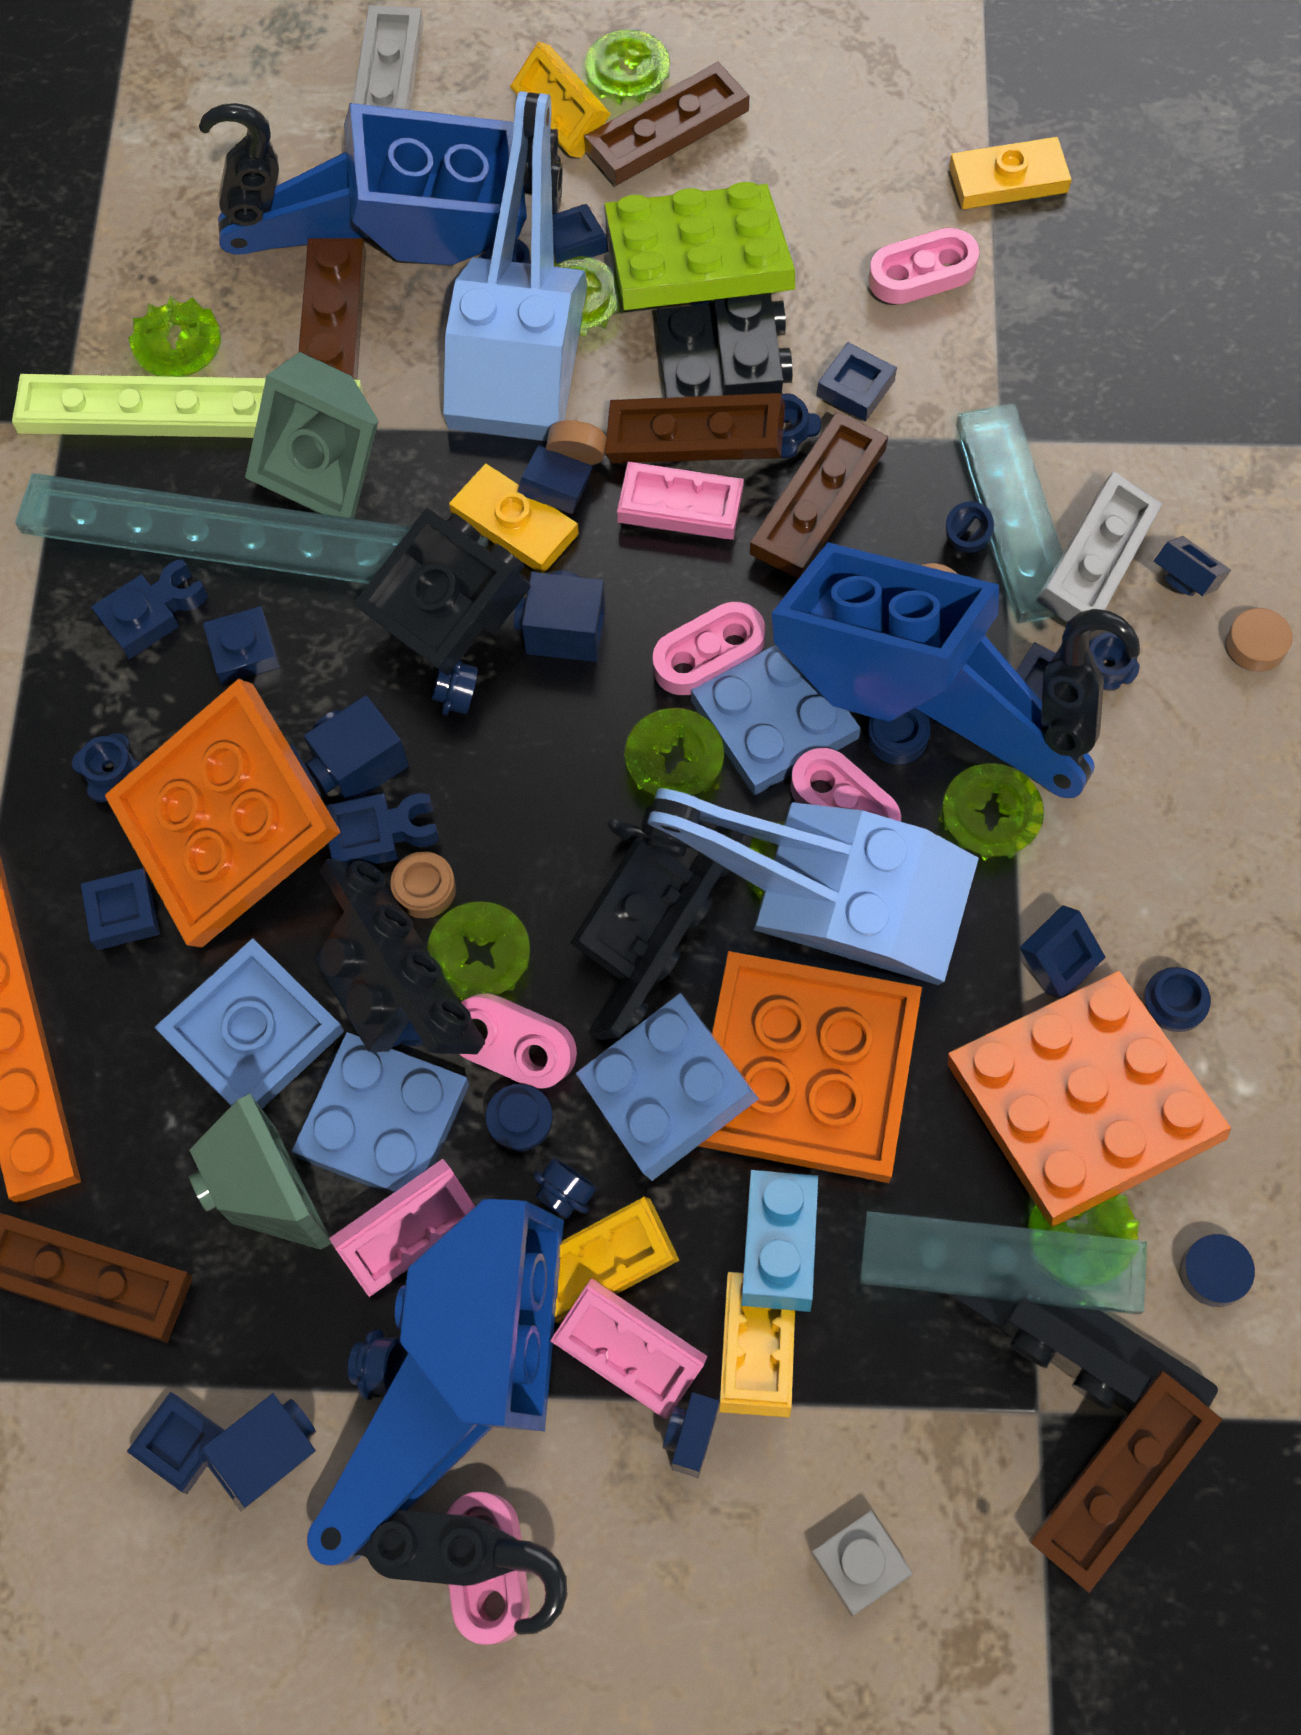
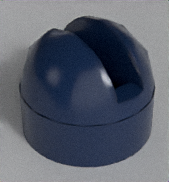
M974 501L962 502L956 505L947 516L946 537L955 549L963 553L980 551L988 545L993 536L994 519L992 513L981 503ZM975 518L983 523L968 541L959 539Z

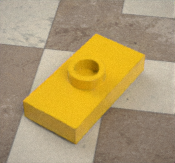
M539 41L510 85V88L517 96L519 91L550 94L552 103L551 129L558 130V143L569 156L581 159L586 152L585 135L604 125L611 115L550 45Z
M1058 137L951 153L949 169L962 210L1068 193L1072 180Z
M485 463L449 503L451 515L452 513L457 514L480 532L481 535L493 543L501 545L538 573H545L578 536V523L557 509L518 493L519 485Z
M643 1197L562 1241L560 1245L561 1258L555 1323L563 1322L591 1278L614 1294H618L680 1261L651 1199Z
M728 1272L719 1412L790 1418L795 1311L741 1306L743 1273Z

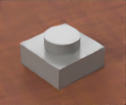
M872 1510L811 1552L851 1617L913 1574Z

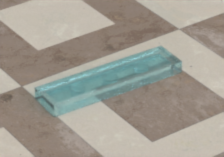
M1015 403L959 413L956 427L979 502L990 510L994 519L991 541L1016 622L1019 624L1056 617V614L1036 602V599L1063 552Z
M867 1211L861 1284L1019 1301L1025 1296L1038 1304L1141 1315L1144 1312L1147 1241Z

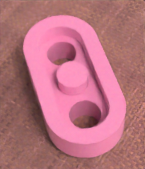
M944 228L887 245L879 249L871 260L869 272L870 289L876 297L884 302L904 304L963 286L973 278L976 272L979 258L978 244L970 234L963 230ZM942 264H951L952 266L945 267Z
M727 602L666 634L657 642L653 651V673L657 683L664 690L672 694L691 695V689L761 653L765 644L766 632L765 621L762 615L749 604ZM737 635L745 641L739 645H731L725 639L728 636ZM686 663L691 665L693 670L688 673H678L673 668L677 664Z
M816 748L807 751L796 761L791 777V793L796 803L863 810L901 822V812L895 800L840 752L829 748ZM822 780L828 782L833 789L826 793H819L811 787V784Z
M481 993L461 1002L470 1012L471 1018L480 1019L488 1029L485 1045L478 1054H460L462 1057L521 1084L530 1085L538 1089L555 1085L573 1069L577 1057L576 1044L571 1033L562 1024L494 994ZM531 1045H538L546 1051L548 1056L546 1066L540 1067L531 1061L529 1057Z
M486 1492L468 1493L457 1499L447 1511V1514L476 1516L480 1518L488 1516L497 1528L518 1540H522L519 1519L515 1509L506 1499L499 1495ZM513 1571L477 1585H449L451 1610L455 1625L465 1638L474 1643L491 1645L507 1642L517 1635L514 1630L515 1622L519 1619L528 1618L530 1601L526 1572ZM493 1591L499 1592L505 1602L504 1612L496 1620L491 1619L485 1611V1601Z

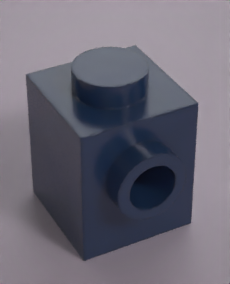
M562 570L553 571L549 574L531 572L529 582L531 588L514 610V630L523 631L526 654L598 662L606 612L604 580L579 577L575 573Z
M367 695L342 711L336 710L324 715L316 722L313 729L304 735L312 758L305 762L309 773L325 794L335 789L343 801L362 798L409 767L401 739Z
M272 1393L201 1448L198 1455L241 1512L316 1452L308 1440L316 1433V1430L309 1418L293 1399L288 1400L282 1405L274 1393Z

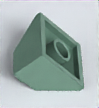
M301 352L267 374L245 475L246 479L346 526H350L354 522L379 422L353 377Z
M250 1093L238 1099L189 1150L199 1170L189 1175V1179L202 1206L207 1212L216 1207L231 1224L321 1250L332 1244L276 1127Z

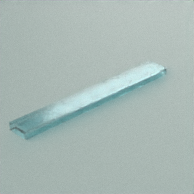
M31 473L15 521L21 534L369 584L411 528L409 526ZM481 537L477 543L489 551L488 538Z

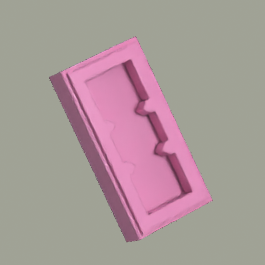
M628 462L617 509V522L734 540L744 479Z
M441 1159L334 1234L329 1240L370 1297L407 1271L410 1265L475 1208V1205L444 1159Z
M592 1278L550 1340L666 1420L707 1359L705 1354Z

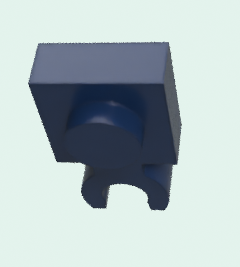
M183 559L168 564L161 572L159 581L152 586L141 574L92 605L91 608L97 619L126 657L131 659L179 628L172 613L177 610L188 611L196 609L207 600L208 595L200 581L193 583L185 589L177 588L181 582L191 577L187 564Z
M384 793L325 805L341 832L329 842L332 860L348 863L360 860L375 865L398 860L395 843L406 841L413 846L427 847L439 841L436 824H428L422 827L412 824V820L417 815L434 811L429 794L418 793L410 795L400 803L398 808L393 809L388 808Z

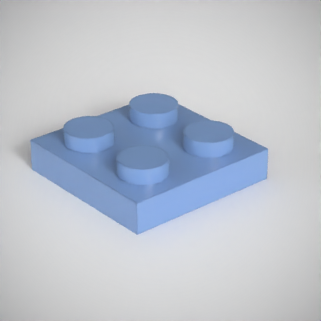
M776 645L732 667L702 685L691 689V702L754 796L792 776V770L796 761L807 751L816 748H829L837 751L859 739L860 727L850 712L832 706Z
M253 938L155 1026L160 1035L230 1106L238 1099L250 1093L261 1108H264L344 1032L340 1023Z
M681 993L576 1073L642 1173L652 1181L759 1100L756 1093Z
M347 1032L293 1147L292 1153L297 1159L391 1195L436 1163L470 1085L469 1081L465 1076L390 1049L389 1052H368L359 1036Z

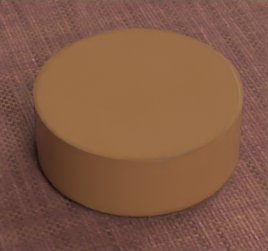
M564 420L550 426L546 450L563 454L589 465H595L604 458L607 438L602 430L592 424L575 420Z
M1252 608L1242 612L1234 620L1226 637V647L1231 658L1241 667L1251 671H1268L1277 667L1283 661L1292 645L1293 634L1288 622L1277 612L1266 608Z
M416 852L403 858L394 868L391 876V890L406 914L415 918H431L443 913L451 905L456 894V882L453 871L444 858L431 852Z

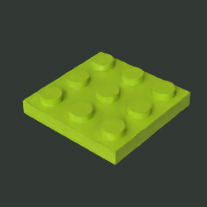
M739 182L731 185L729 188L708 191L686 188L677 191L674 195L649 198L643 195H628L619 201L604 203L606 225L624 310L795 290V267L768 184L758 185L753 182Z

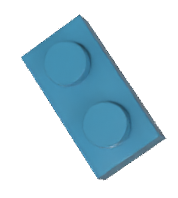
M751 1170L741 1306L811 1312L818 1194L817 1175Z

